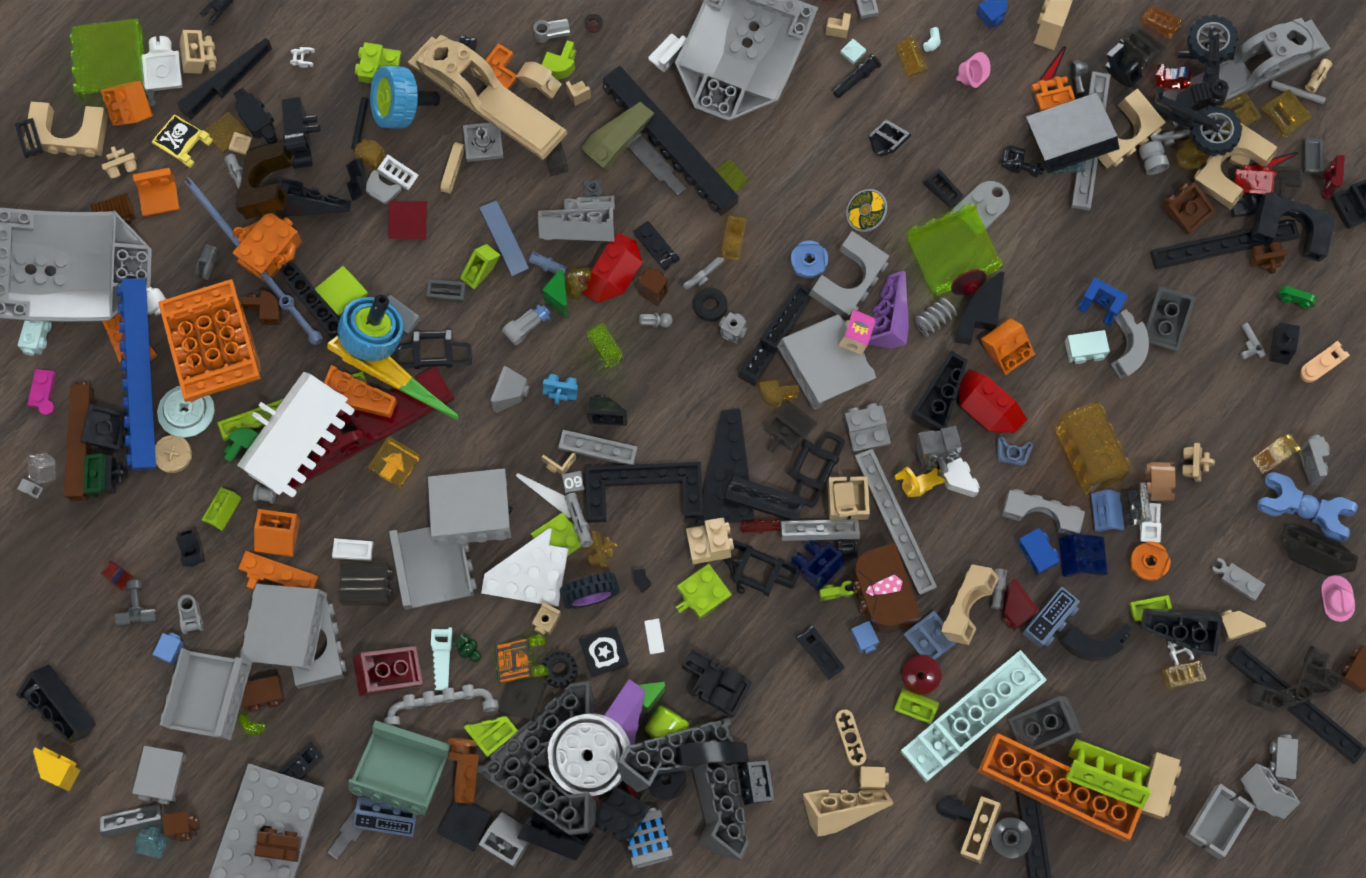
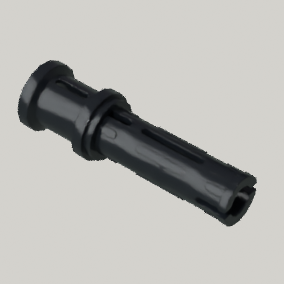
M870 54L869 58L862 64L859 63L853 73L831 90L836 98L839 99L860 80L868 78L873 70L881 67V62L874 54Z

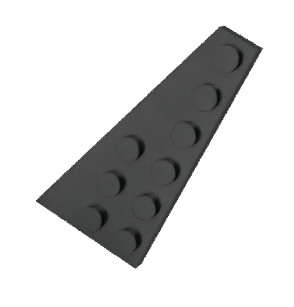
M740 409L721 411L703 494L704 518H698L697 527L705 525L706 520L723 517L725 523L729 522V524L754 521L753 509L724 500L727 484L733 476L749 481Z

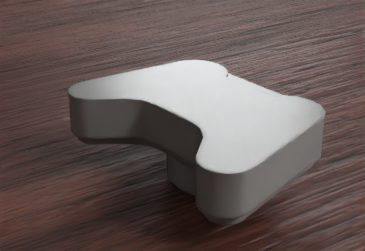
M376 170L372 171L366 184V193L383 204H388L402 190L399 184L389 186L380 181L379 173Z

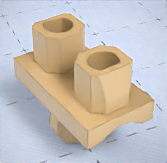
M115 146L111 147L112 153L106 155L108 160L113 158L115 160L102 164L103 170L107 171L111 179L121 176L118 166L125 165L128 173L137 170L136 155L130 153L120 157V155L126 154L124 148L117 151Z
M1194 443V447L1184 448V460H1193V465H1183V476L1194 478L1195 482H1201L1202 466L1203 472H1209V467L1215 465V460L1210 459V453L1207 452L1204 453V458H1202L1200 443Z

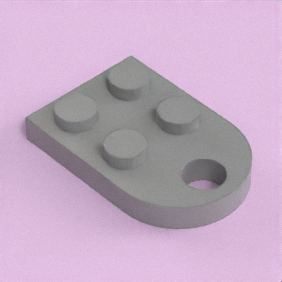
M986 181L979 184L952 209L951 213L979 237L1007 210L1010 196L1002 184L995 181ZM999 190L1002 196L995 197L992 191Z

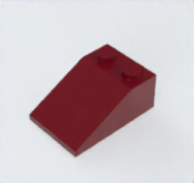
M416 646L365 652L353 657L359 697L423 685Z

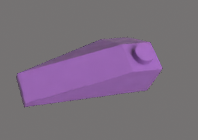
M900 271L888 275L880 293L882 298L878 306H874L873 318L876 321L868 345L893 349L907 343L909 322L906 273Z
M629 679L604 716L617 722L627 734L630 745H633L636 742L635 736L639 727L638 721L642 712L646 691Z

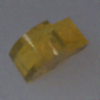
M778 380L759 382V393L763 401L768 405L781 407L783 399L785 401H793L799 397V386L779 387Z

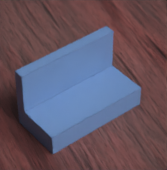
M1107 489L1091 493L1095 531L1125 530L1120 492Z

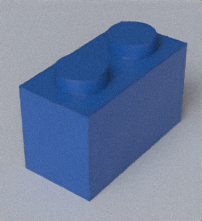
M1040 528L1020 538L1017 542L1036 576L1057 566L1060 562L1058 552L1055 548H1051L1048 543L1050 541L1049 537Z

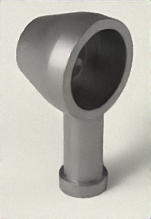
M1072 60L1069 63V75L1074 79L1076 95H1081L1085 93L1081 77L1088 73V64L1079 60Z

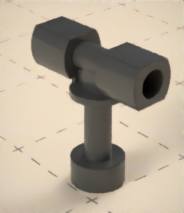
M141 580L126 582V590L131 591L132 607L128 608V612L115 614L117 627L132 626V622L141 621L143 624L157 623V611L155 609L144 610V607H140L139 591L143 589Z

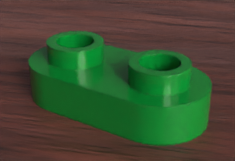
M1288 286L1281 287L1278 294L1281 301L1298 304L1303 309L1314 307L1317 301L1315 295Z

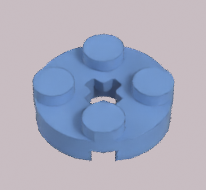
M815 241L801 242L791 254V266L795 274L804 278H815L822 275L828 264L826 249H823ZM807 256H811L815 261L808 263L804 259H807Z

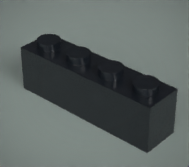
M951 350L913 410L910 417L911 420L930 430L941 431V429L947 428L968 362L967 359Z
M49 664L30 672L16 694L20 699L24 698L27 700V705L32 710L37 709L45 722L50 721L53 724V729L70 744L88 736L96 725L92 717L89 716L81 703L74 697Z

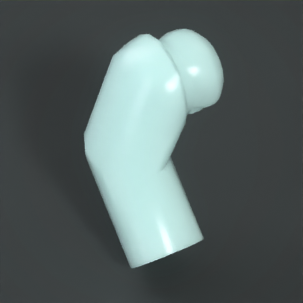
M937 27L930 29L931 38L923 44L926 52L934 51L940 46L941 40L939 28Z

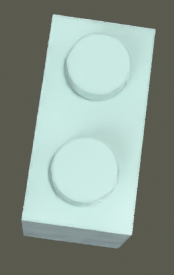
M1105 330L1068 335L1065 340L1069 363L1082 364L1086 360L1092 359L1094 361H1101L1110 352Z

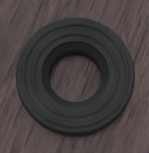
M705 288L696 295L694 311L700 319L713 322L721 319L726 313L727 299L720 290ZM706 299H715L718 307L714 311H707L703 307Z

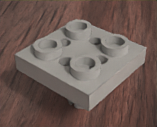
M490 122L463 125L467 162L504 158L500 129Z

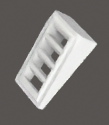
M388 154L377 169L381 176L395 184H399L406 190L411 188L419 176ZM391 165V168L387 171L386 167ZM397 168L398 171L395 173V175H393V170ZM401 172H404V175L402 176V178L399 179V178H398L399 174H400ZM408 175L411 176L409 181L405 183L404 180L406 179V177Z

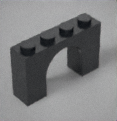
M1267 192L1259 198L1250 239L1269 244L1276 237L1280 217L1291 216L1299 220L1306 231L1302 256L1318 262L1327 257L1336 219L1335 215L1330 214L1326 210L1315 209L1308 204L1297 203L1290 198L1280 197L1272 192Z

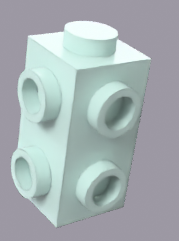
M24 321L18 342V347L24 354L30 356L42 354V350L47 345L46 336L51 330L52 322Z

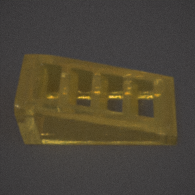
M1200 661L1170 667L1162 671L1168 690L1206 680ZM1193 667H1197L1199 673V677L1197 678L1195 676ZM1188 668H1189V671H1190V674H1191L1192 679H1189V677H1188V674H1187V671H1186V669H1188ZM1181 670L1185 679L1184 681H1182L1179 671ZM1173 672H1175L1178 682L1174 681Z

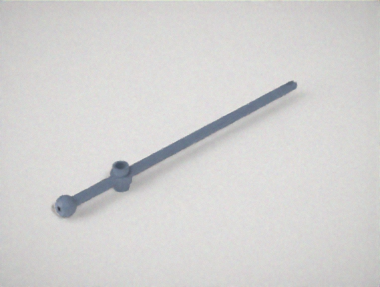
M187 177L192 183L191 185L184 179V183L236 247H238L241 243L238 241L239 237H233L234 231L191 178ZM266 271L263 275L257 272L279 298L280 307L284 311H289L308 334L309 343L312 345L320 344L323 340L322 333L314 331L295 307V300L290 295H285Z

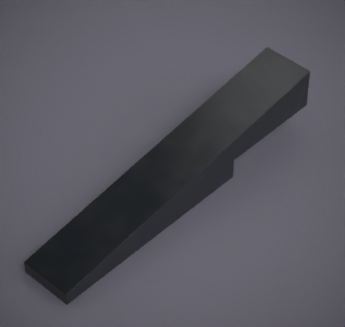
M267 38L263 39L179 101L177 105L180 111L192 120L216 95L222 99L272 49L270 41Z
M798 283L741 368L738 376L740 379L752 386L756 385L778 351L777 346L782 338L787 337L812 297L809 293L811 290Z

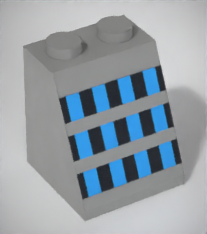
M651 808L631 842L626 841L633 869L673 859L661 810L656 811V808Z

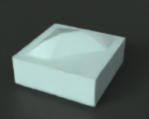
M854 39L840 51V54L853 65L866 53V49Z

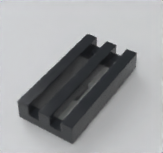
M30 118L15 123L25 158H29V155L35 156L37 155L36 153H44L34 119ZM28 124H31L37 148L34 147ZM20 126H24L31 150H27Z

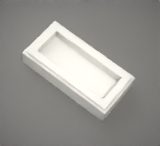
M334 538L332 558L371 562L374 543L373 541Z

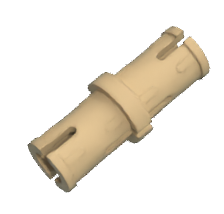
M1323 59L1318 68L1312 72L1311 79L1305 86L1308 92L1315 93L1321 82L1325 81L1326 74L1332 67L1330 60Z

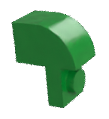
M249 428L233 431L228 438L234 441V443L228 444L224 451L226 454L224 458L233 462L241 447L249 449L259 435V432Z

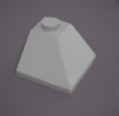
M506 366L503 367L491 398L493 412L496 413L522 402L523 397H527L530 389L525 377Z

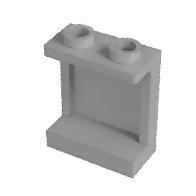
M144 746L132 793L138 796V800L149 802L150 798L158 799L157 803L169 805L170 802L176 803L175 792L182 763H186L187 755L182 752Z

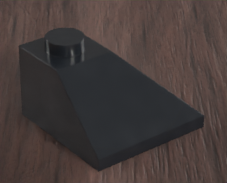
M594 395V397L589 398V424L627 426V411L612 399L604 395Z

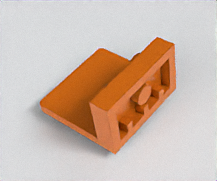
M170 168L133 174L134 183L139 191L141 211L144 217L180 209L175 176Z

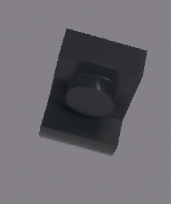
M1118 43L1107 53L1109 62L1105 67L1108 73L1120 84L1131 88L1143 77L1139 63L1128 59L1123 44Z
M197 528L178 532L176 540L181 551L180 560L182 566L192 567L205 562V555Z

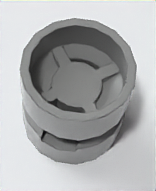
M1161 141L1149 142L1139 148V153L1142 160L1145 161L1144 167L1148 175L1161 173L1170 167L1167 156L1163 155L1165 150Z

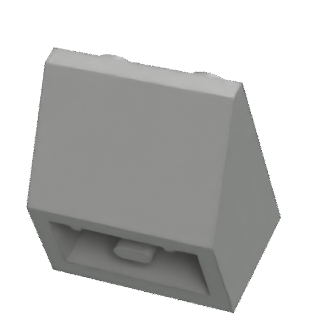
M501 812L488 828L479 846L515 868L530 843L517 838L524 825Z

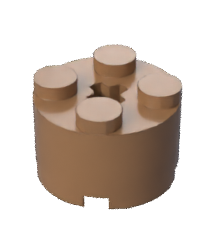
M1150 462L1146 464L1145 481L1149 482H1147V488H1145V499L1150 501H1174L1175 493H1172V489L1175 488L1174 462Z

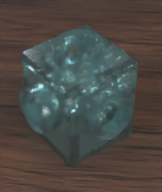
M149 826L148 830L140 829L136 837L134 853L161 859L167 845V837L165 834L160 833L161 829Z

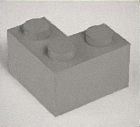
M1256 763L1240 779L1245 786L1244 790L1253 799V805L1260 811L1264 810L1272 816L1285 819L1300 804L1293 790L1279 784L1271 770Z

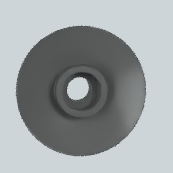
M1005 818L994 826L991 842L998 854L1005 858L1014 859L1023 856L1029 850L1032 835L1029 827L1022 820ZM1010 835H1015L1016 840L1014 842H1009L1008 837Z

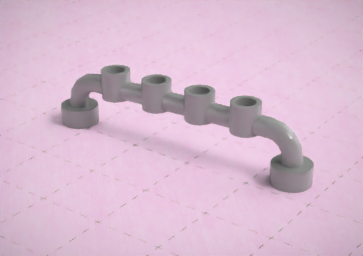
M469 684L462 686V691L454 692V688H445L442 690L441 695H435L434 691L422 693L423 698L415 699L413 694L403 696V701L394 703L389 708L387 718L383 720L385 724L399 727L400 719L395 714L400 709H414L418 706H432L442 702L450 703L459 699H473L477 696H482L486 700L482 702L484 712L496 711L499 709L498 700H494L488 690L483 688L474 689V686Z

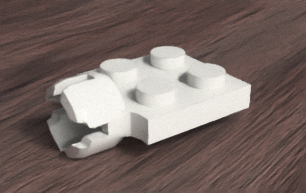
M156 36L152 37L149 40V52L142 55L146 92L148 90L158 91L183 88L180 52L172 51L171 41L168 37L159 36L160 42H157Z

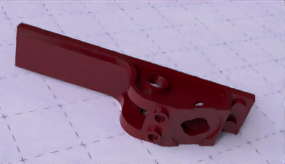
M436 366L414 378L442 403L447 404L454 400V396ZM395 388L387 393L397 400L391 418L360 410H355L352 415H348L340 410L336 417L345 422L344 426L346 427L353 423L357 430L343 435L341 430L331 423L326 430L333 434L335 439L332 443L323 437L319 439L317 444L324 448L326 452L323 456L314 452L309 458L316 463L315 468L311 470L302 464L297 470L306 477L303 484L436 409ZM292 478L287 485L296 489L303 484Z

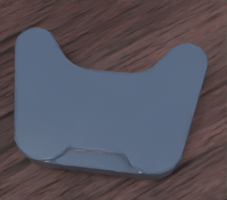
M999 437L997 440V459L1001 463L1025 466L1033 444L1027 442L1022 447L1011 446L1004 437Z

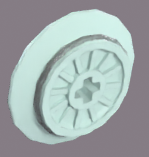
M180 386L173 388L160 400L157 410L158 421L163 429L171 435L183 438L196 436L204 431L212 422L215 412L214 402L210 395L201 397L192 403L190 401L185 402ZM184 407H185L186 409L188 408V411H187V412H185L184 410L182 411V408H184Z

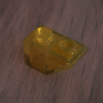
M734 215L728 216L721 257L740 260L747 218Z
M1288 434L1254 456L1252 460L1262 474H1265L1301 449L1292 436Z

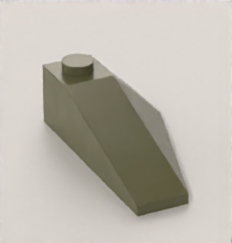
M639 102L592 133L581 149L600 166L609 171L655 113Z

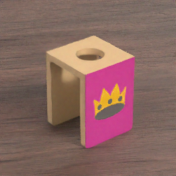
M853 310L850 320L845 322L847 327L846 333L838 346L862 355L868 346L876 319ZM848 344H855L857 348L850 347Z

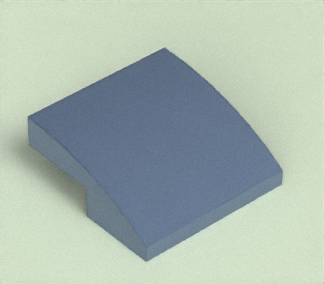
M935 611L931 612L922 621L903 634L920 655L929 656L934 660L957 644L956 642L948 641L941 632L944 622Z

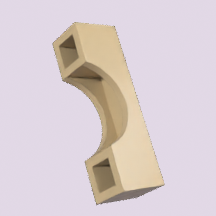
M972 564L966 573L962 587L958 590L957 598L951 606L950 613L942 626L941 632L948 641L966 645L970 644L976 627L969 619L970 609L978 599L992 595L999 580V577L992 568Z

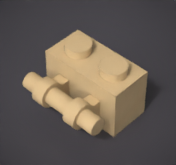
M201 30L182 31L179 45L183 73L202 74L205 64L208 65L210 71L216 70L215 64H217V59L213 51L215 50L214 42H212L211 36L204 37L205 41H203Z

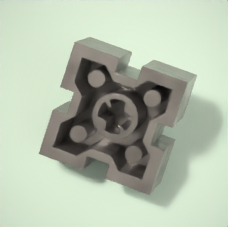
M956 426L943 428L937 432L932 430L918 433V442H916L915 447L920 468L931 470L939 464L941 473L949 471L947 464L959 458L962 448Z

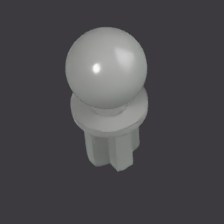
M654 312L653 314L639 315V324L653 325L655 328L658 325L667 328L673 322L672 316L669 313L658 315L657 312Z

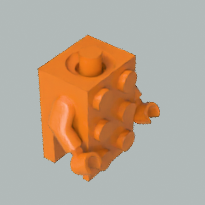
M269 213L244 228L236 227L233 237L239 236L238 241L241 242L233 251V255L239 258L237 263L264 283L266 282L257 272L263 275L266 271L273 278L279 269L282 268L283 264L294 259L296 249L302 243L298 231L292 227L293 222L287 217L281 220L273 213Z

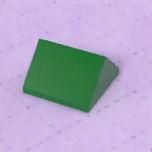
M559 270L542 290L544 303L564 318H569L564 272Z

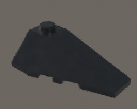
M279 177L278 184L287 194L285 209L273 212L279 216L350 212V200L334 194L324 195L315 187L310 190L303 187L304 183Z
M1143 609L1140 628L1174 642L1176 645L1185 647L1196 654L1217 656L1223 618L1216 611L1198 609Z

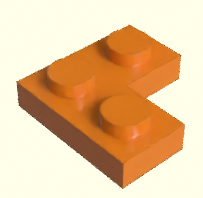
M498 43L485 61L491 66L500 83L510 90L517 81V75L505 68V66L514 54Z

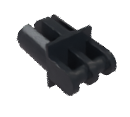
M943 797L936 805L937 813L954 820V822L958 818L969 821L975 814L973 809L962 806L963 800L958 801L950 797Z

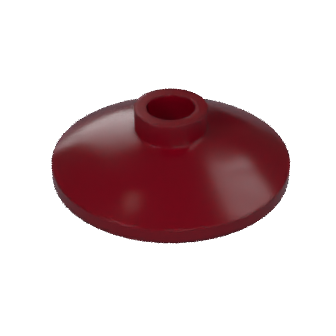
M914 656L903 667V682L915 694H929L941 682L942 673L940 666L929 656ZM918 672L924 673V679L918 678Z

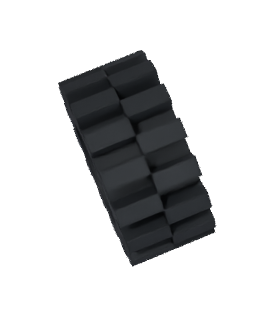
M554 651L551 655L546 656V660L544 659L542 674L550 686L562 689L575 681L578 668L572 655L570 656L567 652L559 651L556 653ZM559 662L567 666V673L562 677H557L552 673L553 666Z

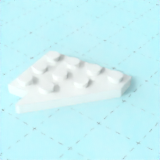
M549 528L486 572L481 593L540 604L544 602L558 607L560 602L559 589L563 584L569 549L550 545L552 529Z

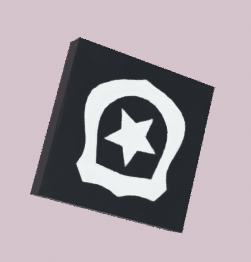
M617 627L580 639L592 678L629 665Z

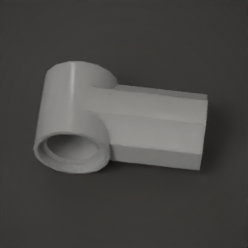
M567 19L550 22L539 20L534 24V38L539 43H545L551 38L570 36ZM539 30H544V31H546V32H544V33H539L538 31H539Z
M530 309L516 321L512 320L506 324L502 332L514 345H518L526 338L527 333L541 323V319L534 310Z

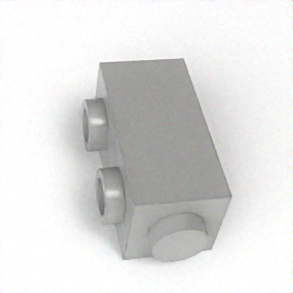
M1280 735V737L1273 739V742L1270 743L1269 751L1272 754V762L1270 761L1268 768L1276 780L1291 782L1296 780L1298 739H1292L1291 735Z

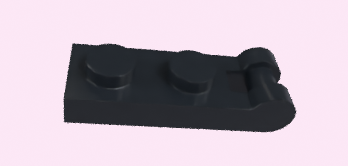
M649 221L633 231V234L664 271L670 268L669 265L673 262L677 263L680 260L677 253L671 249ZM666 254L669 256L666 259L662 258Z
M810 625L806 628L807 631L803 634L799 633L795 637L827 679L830 680L844 670L845 667L817 630ZM813 637L815 641L810 644L807 640Z

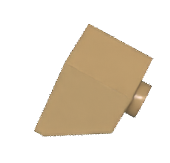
M1228 610L1220 614L1223 618L1221 634L1225 642L1255 633L1266 627L1264 622L1241 611L1232 612V610Z

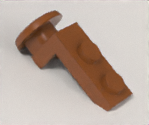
M450 738L447 741L448 744H451L448 759L457 761L454 788L455 802L474 803L479 755L469 753L470 746H477V742L466 738Z

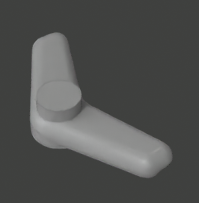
M1185 129L1178 132L1171 131L1164 134H1152L1151 140L1161 141L1164 146L1174 144L1176 139L1190 136V130Z
M717 257L705 269L685 282L683 287L688 290L697 284L700 287L709 280L707 276L722 264L724 258Z

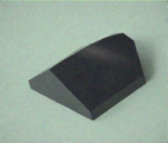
M887 119L869 135L873 152L878 156L895 152L911 137L909 132Z

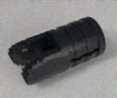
M213 0L201 11L200 15L202 17L206 16L211 8L217 13L209 19V23L213 25L223 14V11L234 1Z

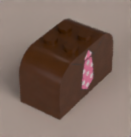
M896 543L862 554L853 572L854 585L852 586L854 596L859 597L860 600L858 607L861 615H865L866 621H870L872 628L880 633H891L916 625L921 615Z

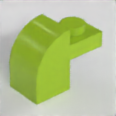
M567 40L561 56L547 52L542 65L551 70V75L557 80L567 78L575 70L574 59L576 50L574 49V42Z

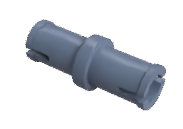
M533 251L529 258V263L543 268L545 272L550 271L556 274L559 270H563L565 275L568 268L553 261V258H546Z

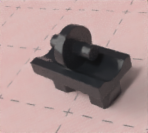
M106 455L105 490L109 494H116V484H122V478L128 477V472L122 470V464H117L116 467V459H113L112 455Z

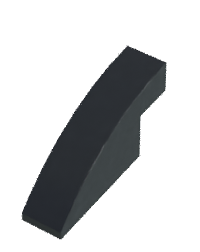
M999 272L992 277L972 298L962 317L955 343L970 345L973 339L974 328L992 331L996 329L1005 272Z

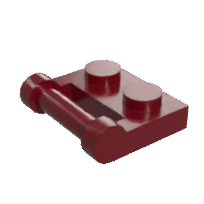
M1337 155L1333 161H1330L1329 167L1324 170L1323 179H1326V185L1321 193L1324 200H1330L1336 188H1339L1343 183L1344 155Z

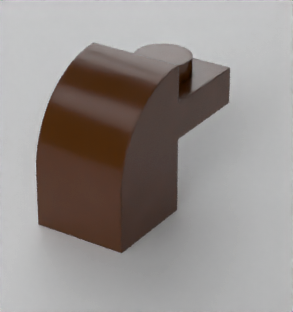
M261 290L260 297L256 295L241 297V305L244 311H259V320L262 325H281L282 310L273 294Z

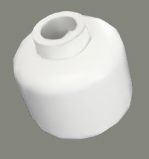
M149 287L146 289L148 315L155 313L157 316L161 314L158 302L166 300L159 288Z

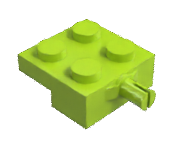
M707 564L677 586V590L683 596L684 601L675 608L680 614L689 607L701 620L714 611L717 606L729 599L732 594L710 564Z

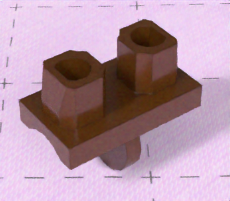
M1280 242L1270 244L1268 246L1269 253H1265L1261 245L1253 247L1251 250V267L1261 265L1262 270L1268 269L1270 274L1276 273V268L1281 267L1280 261H1284L1285 256L1288 255L1287 249L1283 250Z

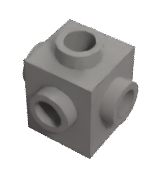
M730 312L727 317L724 316L719 324L721 327L720 335L724 339L736 344L747 332L746 320L738 313L733 314Z

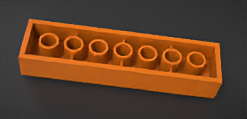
M999 733L992 736L977 771L978 773L1123 842L1131 839L1142 812L1141 808L1066 780L1070 767Z

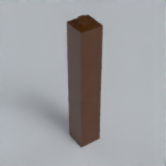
M85 382L70 385L64 497L69 501H88L89 495L83 493L85 455H91V445L81 443L80 440L87 407L89 404L93 405L94 389Z

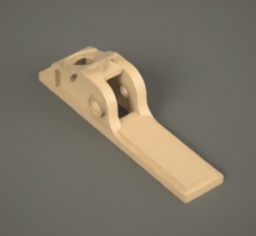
M440 35L437 39L431 37L408 61L410 67L542 160L567 135L566 129L504 87L497 79L491 66L480 55L460 42L452 41L443 35ZM463 71H466L474 78L477 77L487 86L478 97L473 87L460 75Z

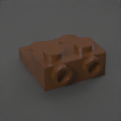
M1196 182L1181 184L1177 188L1179 192L1175 195L1167 196L1164 199L1166 203L1162 206L1172 221L1176 220L1187 235L1191 234L1216 212Z

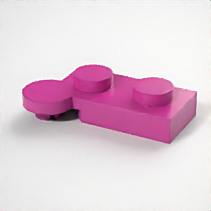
M35 369L27 405L38 408L41 414L47 416L52 414L55 409L54 404L49 400L51 399L56 373L49 370Z

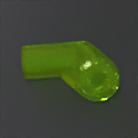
M246 714L237 718L244 732L248 735L259 736L266 730L263 723H251Z

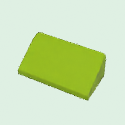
M221 487L203 516L202 521L219 530H223L239 504L241 497L233 491Z
M902 688L894 710L932 724L939 702Z

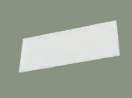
M659 619L645 621L650 654L665 652Z

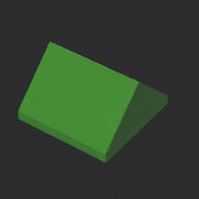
M665 682L638 685L646 691L642 707L645 713L648 714L665 693Z

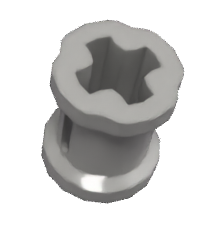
M256 484L253 500L269 501L270 504H274L276 492Z

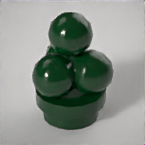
M463 632L452 642L455 645V650L459 649L458 654L460 657H469L472 662H479L481 653L476 651L478 647L477 641L470 639L471 636Z

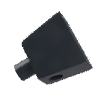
M1280 323L1274 327L1269 361L1289 364L1297 351L1300 326Z

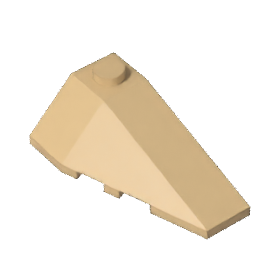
M819 790L803 794L809 823L817 837L837 833L893 805V801L886 790H860L859 793H848L847 790H841V793H829V790Z

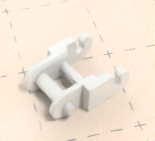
M300 47V49L291 50L293 60H290V64L293 66L299 65L302 68H308V65L313 67L312 62L303 61L305 54H309V51L314 53L315 49ZM297 55H301V60H297Z
M1170 641L1168 642L1167 647L1171 650L1169 654L1172 661H1175V666L1179 665L1176 654L1183 651L1190 655V660H1194L1191 650L1182 647V649L1175 651L1174 647L1178 645Z

